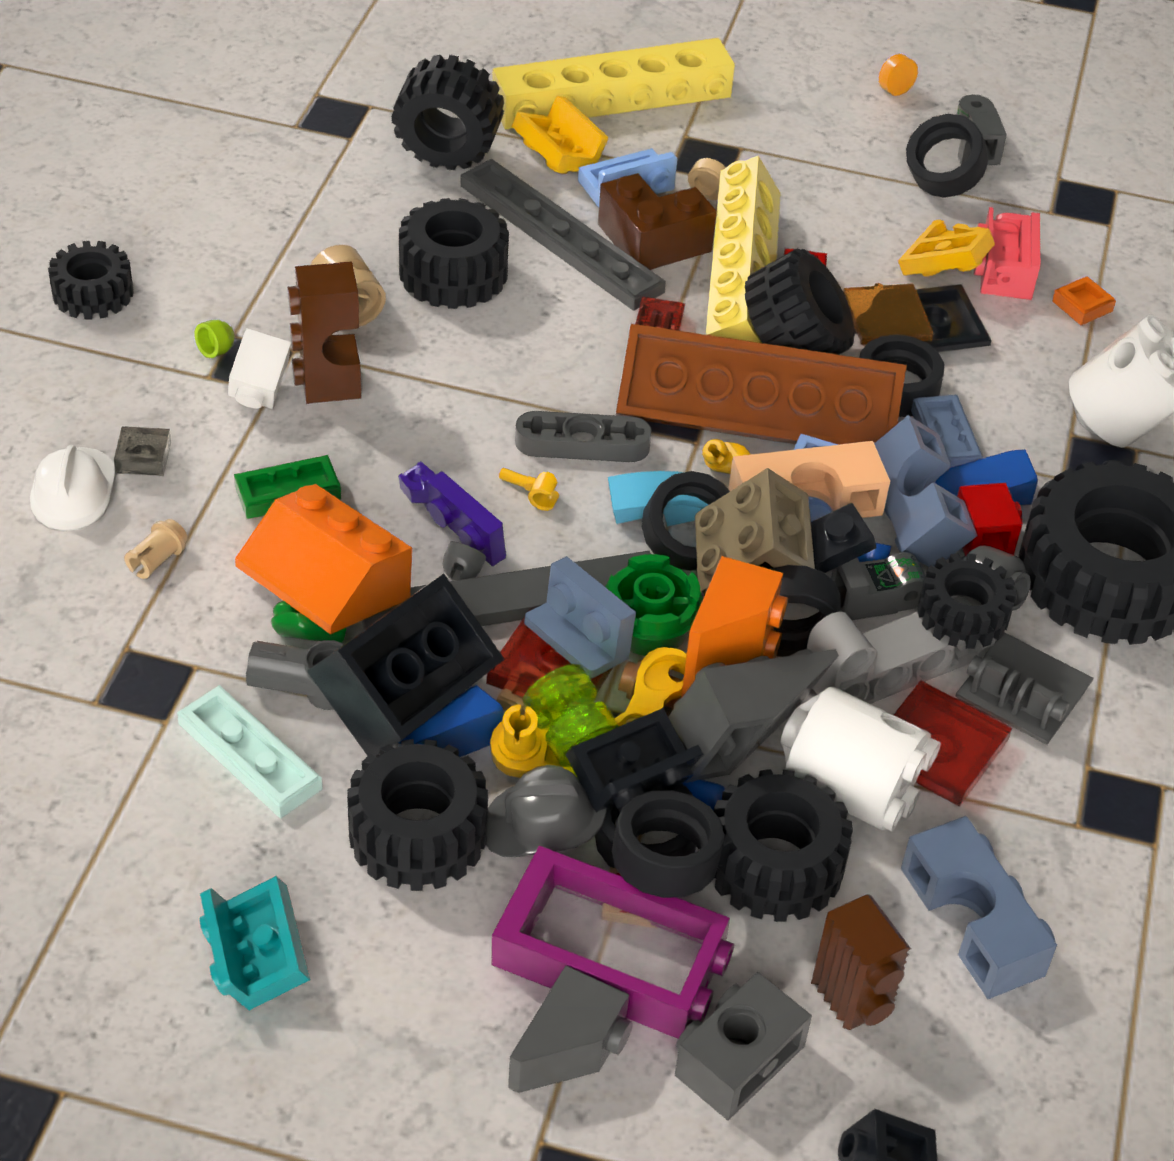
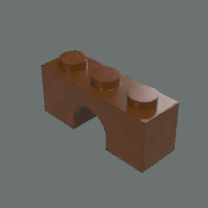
M351 261L295 266L296 286L287 287L290 315H298V322L290 323L292 351H300V358H292L294 385H303L306 404L361 399V367L355 334L333 335V333L341 330L359 329L358 288L353 263Z

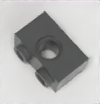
M757 972L742 987L738 984L732 985L719 999L715 1012L703 1023L695 1020L683 1031L676 1043L678 1056L674 1076L729 1121L805 1047L812 1015ZM729 1039H740L747 1042L748 1044L738 1045L731 1042Z

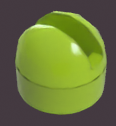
M212 319L198 324L194 332L196 345L207 358H214L225 354L234 344L235 334L233 328L227 322H222L219 319Z

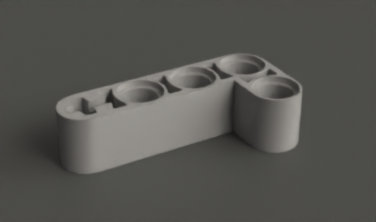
M965 597L953 598L962 604L972 606ZM835 612L820 620L809 636L807 649L812 650V652L836 649L839 655L813 689L819 694L828 687H836L871 704L968 665L975 655L982 658L994 645L996 639L993 638L991 645L983 647L980 641L977 640L975 649H966L965 641L962 640L958 641L957 647L948 645L950 637L944 635L940 641L933 637L935 627L926 630L922 625L923 617H919L918 612L862 633L845 612Z

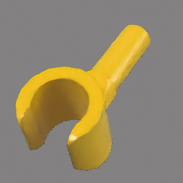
M502 468L499 472L500 479L530 491L528 499L537 509L549 511L554 507L559 497V493L554 490L557 485V479L554 474L542 472L537 478L506 468Z

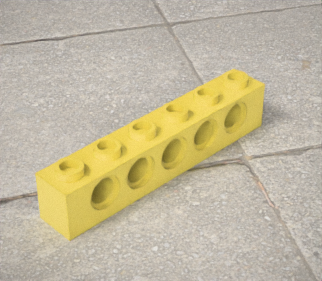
M719 38L498 67L492 69V81L497 82L500 87L498 94L503 95L504 98L502 108L504 114L501 123L506 130L513 129L511 126L517 112L548 116L557 96L566 97L587 118L730 98L735 63Z
M759 156L746 161H736L720 172L706 335L762 343L748 313L744 286L750 274L777 260L781 193Z

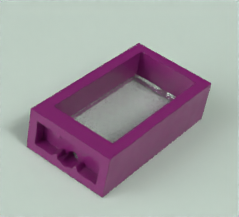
M539 845L492 933V966L551 989L564 967L568 966L629 994L627 1019L679 1039L683 1031L693 1021L699 1020L703 1023L714 994V990L708 988L713 974L720 976L725 974L735 944L727 941L729 917L677 897L662 898L641 892L619 875Z

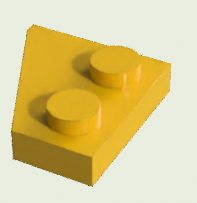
M934 220L898 260L903 276L921 273L922 276L927 277L935 275L942 270L958 268L959 271L964 272L978 267L983 262L982 259L995 245L990 229L982 227L971 228L966 224L958 223L953 226L954 231L947 230L944 220Z

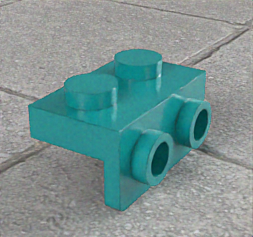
M277 876L227 901L212 888L200 893L204 915L200 917V926L212 948L214 963L210 965V973L215 986L221 994L232 996L246 1009L251 1010L310 980L288 887Z

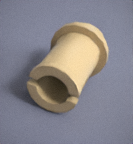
M172 519L157 521L153 524L151 533L134 549L129 550L125 554L124 560L129 570L133 573L142 564L143 568L137 572L136 576L147 579L172 554L180 555L184 551L185 543L188 539L184 528Z

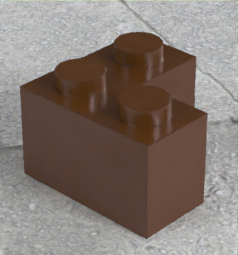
M639 173L601 183L598 225L615 246L649 270L712 252L717 211L697 187L658 197Z

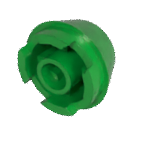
M645 554L631 557L628 559V566L617 572L614 576L611 574L609 581L605 585L610 592L636 612L630 652L646 656L649 652L661 647L679 648L689 635L691 626L703 601L700 584L696 575L691 571L688 576L683 570L670 565V557L664 555Z

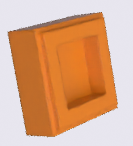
M1086 276L1056 289L1052 302L1078 324L1084 325L1113 312L1116 299Z

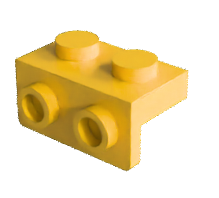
M562 96L556 97L548 116L517 112L511 126L524 138L523 143L527 147L539 152L546 159V165L553 171L561 174H567L568 171L579 172V167L597 163L608 141V136L566 97Z

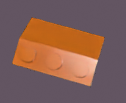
M317 484L303 486L293 493L277 498L236 556L235 566L326 632L333 634L398 605L410 597L412 547Z
M721 556L690 629L681 698L695 681L696 674L710 664L721 662L727 666L746 663L759 656H768L770 659L776 658L782 633L773 630L774 627L780 628L788 602V597L780 595L783 573Z

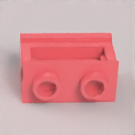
M989 207L986 223H978L977 227L990 229L995 245L982 259L983 262L974 268V275L981 276L980 293L1032 300L1040 270V213L1031 212V216L1002 213L996 216V220H993V207Z

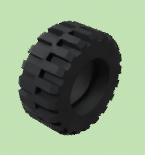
M1107 460L1103 465H1096L1094 461L1083 463L1077 466L1076 471L1069 468L1045 483L1038 491L1037 498L1033 501L1019 551V558L1024 562L1026 572L1030 576V590H1032L1030 597L1041 610L1047 607L1050 610L1049 617L1060 626L1067 623L1075 627V634L1088 638L1089 634L1102 637L1101 642L1116 644L1119 639L1128 640L1129 645L1143 644L1147 642L1149 636L1156 641L1172 635L1174 630L1173 477L1161 471L1159 474L1147 471V466L1134 463L1131 467L1121 465V461ZM1100 542L1119 545L1137 553L1146 561L1119 559L1101 552L1090 543Z

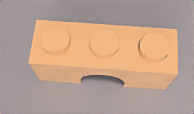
M873 441L733 457L729 491L769 468L806 492L809 497H815L826 502L832 511L853 503L862 518L883 516L890 479Z

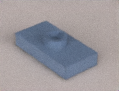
M958 395L913 399L911 412L914 419L940 435L951 467L983 459Z

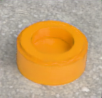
M904 54L891 56L880 70V86L894 96L906 93L913 86L918 75L916 62Z

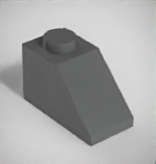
M565 966L510 1056L508 1088L521 1093L599 1072L610 1052L619 1055L630 1036L633 1022L626 1019L629 994Z

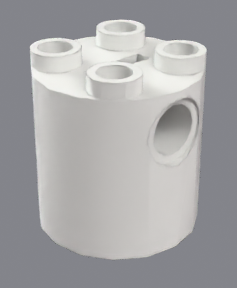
M1147 315L1072 374L1069 380L1070 396L1077 419L1087 431L1098 435L1111 445L1123 448L1137 441L1174 413V332L1164 326L1154 315Z
M828 687L798 706L787 721L780 741L781 745H783L786 760L785 770L795 771L794 776L802 779L806 775L818 779L816 786L819 788L826 786L831 788L836 793L834 802H843L848 810V814L882 831L886 829L893 831L901 817L908 819L921 793V790L914 787V784L921 770L927 772L931 768L941 746V742L931 738L930 732L836 687Z

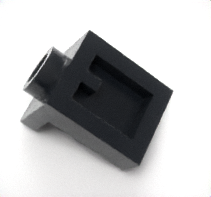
M874 1109L842 1133L838 1145L839 1161H937L936 1130Z

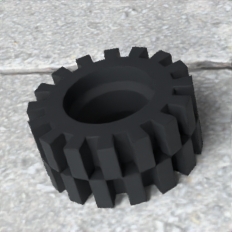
M82 241L83 247L77 248L75 243L67 246L68 253L62 249L56 252V258H51L49 262L48 272L53 301L55 305L58 304L61 312L65 313L69 310V315L74 318L83 313L85 320H92V315L99 313L100 319L108 317V310L117 314L121 311V305L127 307L130 303V297H133L134 291L130 259H128L124 250L119 252V247L114 244L107 249L106 242L98 241L96 246H91L90 241Z
M959 553L950 554L949 562L941 557L936 560L935 567L930 565L923 581L918 602V616L923 617L922 625L926 630L935 627L933 637L939 641L944 635L949 636L948 645L957 647L959 640L965 641L966 649H975L977 640L980 641L983 647L991 645L993 638L998 641L1003 637L1004 631H1007L1017 597V590H1013L1015 586L1013 578L1005 579L1007 570L1002 566L993 570V560L986 557L983 563L975 562L977 554L968 553L966 561L961 560ZM951 596H968L979 601L982 605H965L954 600Z

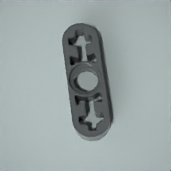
M529 411L519 416L516 421L515 445L520 452L532 457L637 462L649 454L652 431L646 421L633 416ZM577 432H586L592 434L595 438L589 441H580L574 439L571 435ZM562 433V437H556V434ZM604 436H610L609 440H604Z

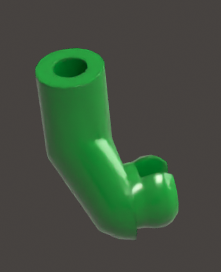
M285 601L278 602L273 608L274 617L271 619V625L275 632L282 637L312 641H337L340 643L345 638L346 628L329 634Z

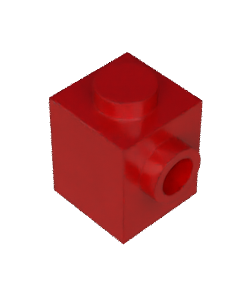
M994 483L960 486L957 497L965 501L977 533L973 540L962 547L964 555L967 556L971 550L978 546H990L1014 555L1023 525L1022 510L1020 504L1017 501H1013L1007 484Z

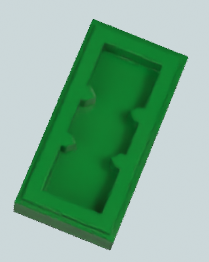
M328 455L234 474L235 488L246 519L264 516L277 498L293 493L303 486L317 484L339 500L341 499V486Z

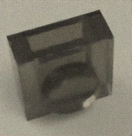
M122 426L114 456L115 473L164 476L171 446L170 429Z

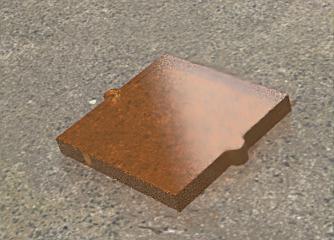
M876 283L874 286L844 288L843 293L849 304L853 324L861 345H867L868 342L881 336L896 334L915 337L922 341L933 339L934 333L914 283L898 285Z

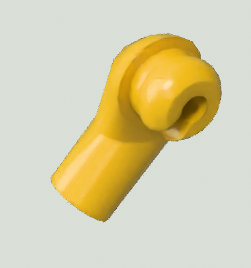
M720 439L709 440L702 449L706 465L713 471L731 474L734 456L751 455L743 445L723 442Z

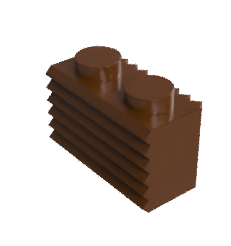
M866 894L828 911L811 984L819 985L817 992L825 994L823 1001L831 1003L830 1010L837 1012L836 1019L844 1021L842 1028L852 1030L864 1023L867 1026L876 1025L885 1020L894 1011V1002L896 1001L894 997L898 994L896 992L900 988L898 984L904 977L903 970L905 967L903 965L907 962L906 958L909 956L907 952L911 949L871 895Z

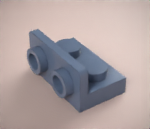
M566 556L551 563L547 601L545 604L527 612L524 624L585 676L594 678L629 659L636 612Z

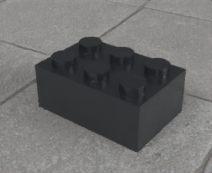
M442 574L307 672L366 755L376 756L379 754V748L388 744L393 746L402 741L504 661L505 658L446 575Z

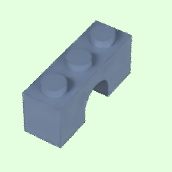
M906 416L874 443L890 479L884 511L892 521L897 535L895 544L898 550L915 555L919 562L928 567L930 565L935 567L936 560L941 557L945 560L949 559L950 554H955L973 540L977 533L965 501L935 484V481L951 468L940 435L911 416Z
M964 816L910 836L901 870L928 911L948 904H959L974 910L981 917L967 924L958 956L986 998L991 999L1046 977L1057 947L1054 934L1047 922L1039 919L1024 898L1019 882L1013 876H1008L994 856V851L988 838L977 832L968 817Z

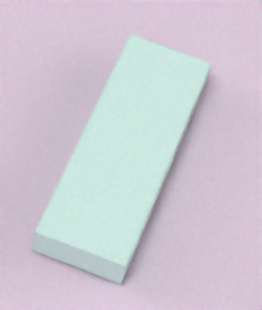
M220 685L177 712L179 725L280 819L323 790L322 777Z

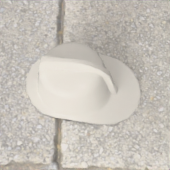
M68 445L66 449L55 451L45 457L40 462L35 473L30 495L31 511L37 521L48 528L60 531L80 530L94 524L105 513L109 504L115 478V465L108 455L97 449Z

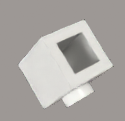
M246 328L229 376L228 396L234 397L238 403L249 408H261L263 406L273 409L289 362L291 342Z

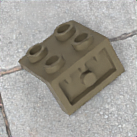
M769 468L742 483L710 505H707L695 515L697 574L701 593L706 594L721 556L756 566L767 562L773 568L785 565H798L815 569L808 494Z

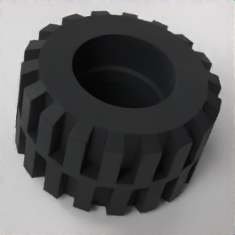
M435 55L431 61H428L426 58L418 62L417 67H413L409 72L394 104L391 120L396 125L393 130L396 138L403 139L402 147L406 151L412 150L415 153L414 158L420 162L424 159L430 162L429 166L438 168L439 165H442L447 170H456L457 165L462 169L471 167L473 162L478 164L483 160L485 153L489 152L503 118L504 98L503 95L498 94L500 87L497 82L488 79L490 73L484 68L481 70L475 68V62L467 59L466 63L459 61V56L449 55L448 59H444L442 55ZM438 108L446 109L457 115L459 118L448 116L441 112Z
M444 198L438 202L429 201L423 203V207L413 208L409 211V216H404L399 228L400 281L404 283L406 291L414 293V298L421 302L427 300L432 306L439 307L443 305L448 306V309H458V306L474 307L477 302L485 303L491 300L492 295H498L503 290V284H506L508 278L509 230H507L506 221L503 218H499V213L494 209H486L485 204L480 202L472 203L469 202V199L459 198V200H450V198Z
M797 248L747 277L748 280L745 281L744 286L746 292L744 294L752 325L762 343L837 355L846 352L853 346L855 329L847 299L833 274L815 255L805 249L800 250Z
M413 739L402 740L401 747L394 748L391 744L379 748L378 757L373 755L367 756L362 761V770L354 771L350 779L351 788H348L347 794L350 847L354 849V858L359 866L367 865L368 875L375 880L384 876L387 878V886L399 889L401 884H409L411 891H423V885L433 884L435 889L447 886V878L452 877L458 881L467 875V865L475 867L481 858V849H485L487 840L488 790L486 789V779L482 771H476V762L468 755L460 758L458 748L448 744L443 749L437 747V741L425 739L424 744H414ZM410 809H427L439 815L426 820H409L397 814Z
M771 769L760 770L759 777L757 778L752 777L750 774L744 775L738 779L737 786L730 784L723 791L722 799L717 800L714 807V812L721 820L725 835L719 865L714 877L716 878L715 889L721 896L730 894V905L740 911L745 906L751 909L750 916L761 920L763 914L774 915V922H786L787 916L792 914L800 920L810 916L811 907L820 912L828 906L829 898H835L840 889L852 843V821L847 820L848 810L843 802H834L836 793L828 786L819 788L816 786L818 779L806 775L804 779L795 777V771L783 769L782 774H773ZM766 838L781 839L792 843L799 850H774L761 844L758 840Z

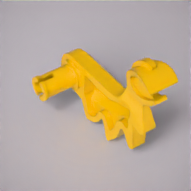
M668 647L657 648L649 652L642 659L637 671L635 689L631 701L625 712L616 718L537 716L536 712L529 706H526L524 716L521 715V704L511 706L505 711L503 721L493 730L490 740L492 761L497 769L508 776L521 778L535 767L545 765L561 766L576 776L565 755L571 747L662 709L670 700L681 696L683 680L681 682L672 680L669 676V671L674 670L684 675L687 653L680 649Z

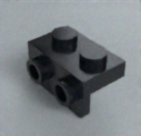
M662 708L571 747L565 755L578 780L585 788L587 796L597 813L612 805H615L618 811H621L622 807L635 796L647 793L646 790L661 784L664 791L681 785L693 776L691 768L704 753L699 745L687 750L685 749L665 710Z

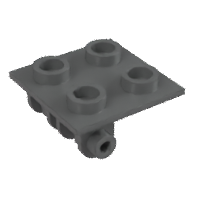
M1004 632L1003 637L995 641L983 658L977 655L974 656L967 669V674L970 676L957 691L955 697L1048 745L1094 678Z

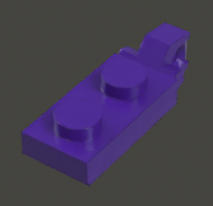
M420 461L411 469L398 475L400 489L411 503H424L432 519L442 528L448 526L459 536L462 544L483 553L486 556L485 561L492 567L506 558L503 523L443 471L435 474Z

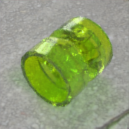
M580 664L563 666L546 674L536 681L523 697L525 707L529 706L536 712L538 717L537 727L541 730H548L545 735V741L559 764L563 767H572L565 755L571 747L619 727L608 706L603 701H596L598 690L584 667Z

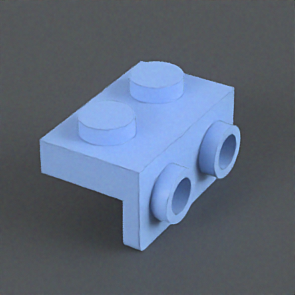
M651 148L579 167L578 182L598 207L601 183L639 173L655 194L674 190L677 157L673 152L658 155Z

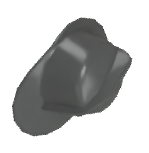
M553 765L535 767L525 773L515 786L508 788L497 796L488 807L486 846L491 852L502 857L533 855L539 845L553 851L577 848L591 840L602 828L607 808L596 813L585 788L578 778L565 768Z

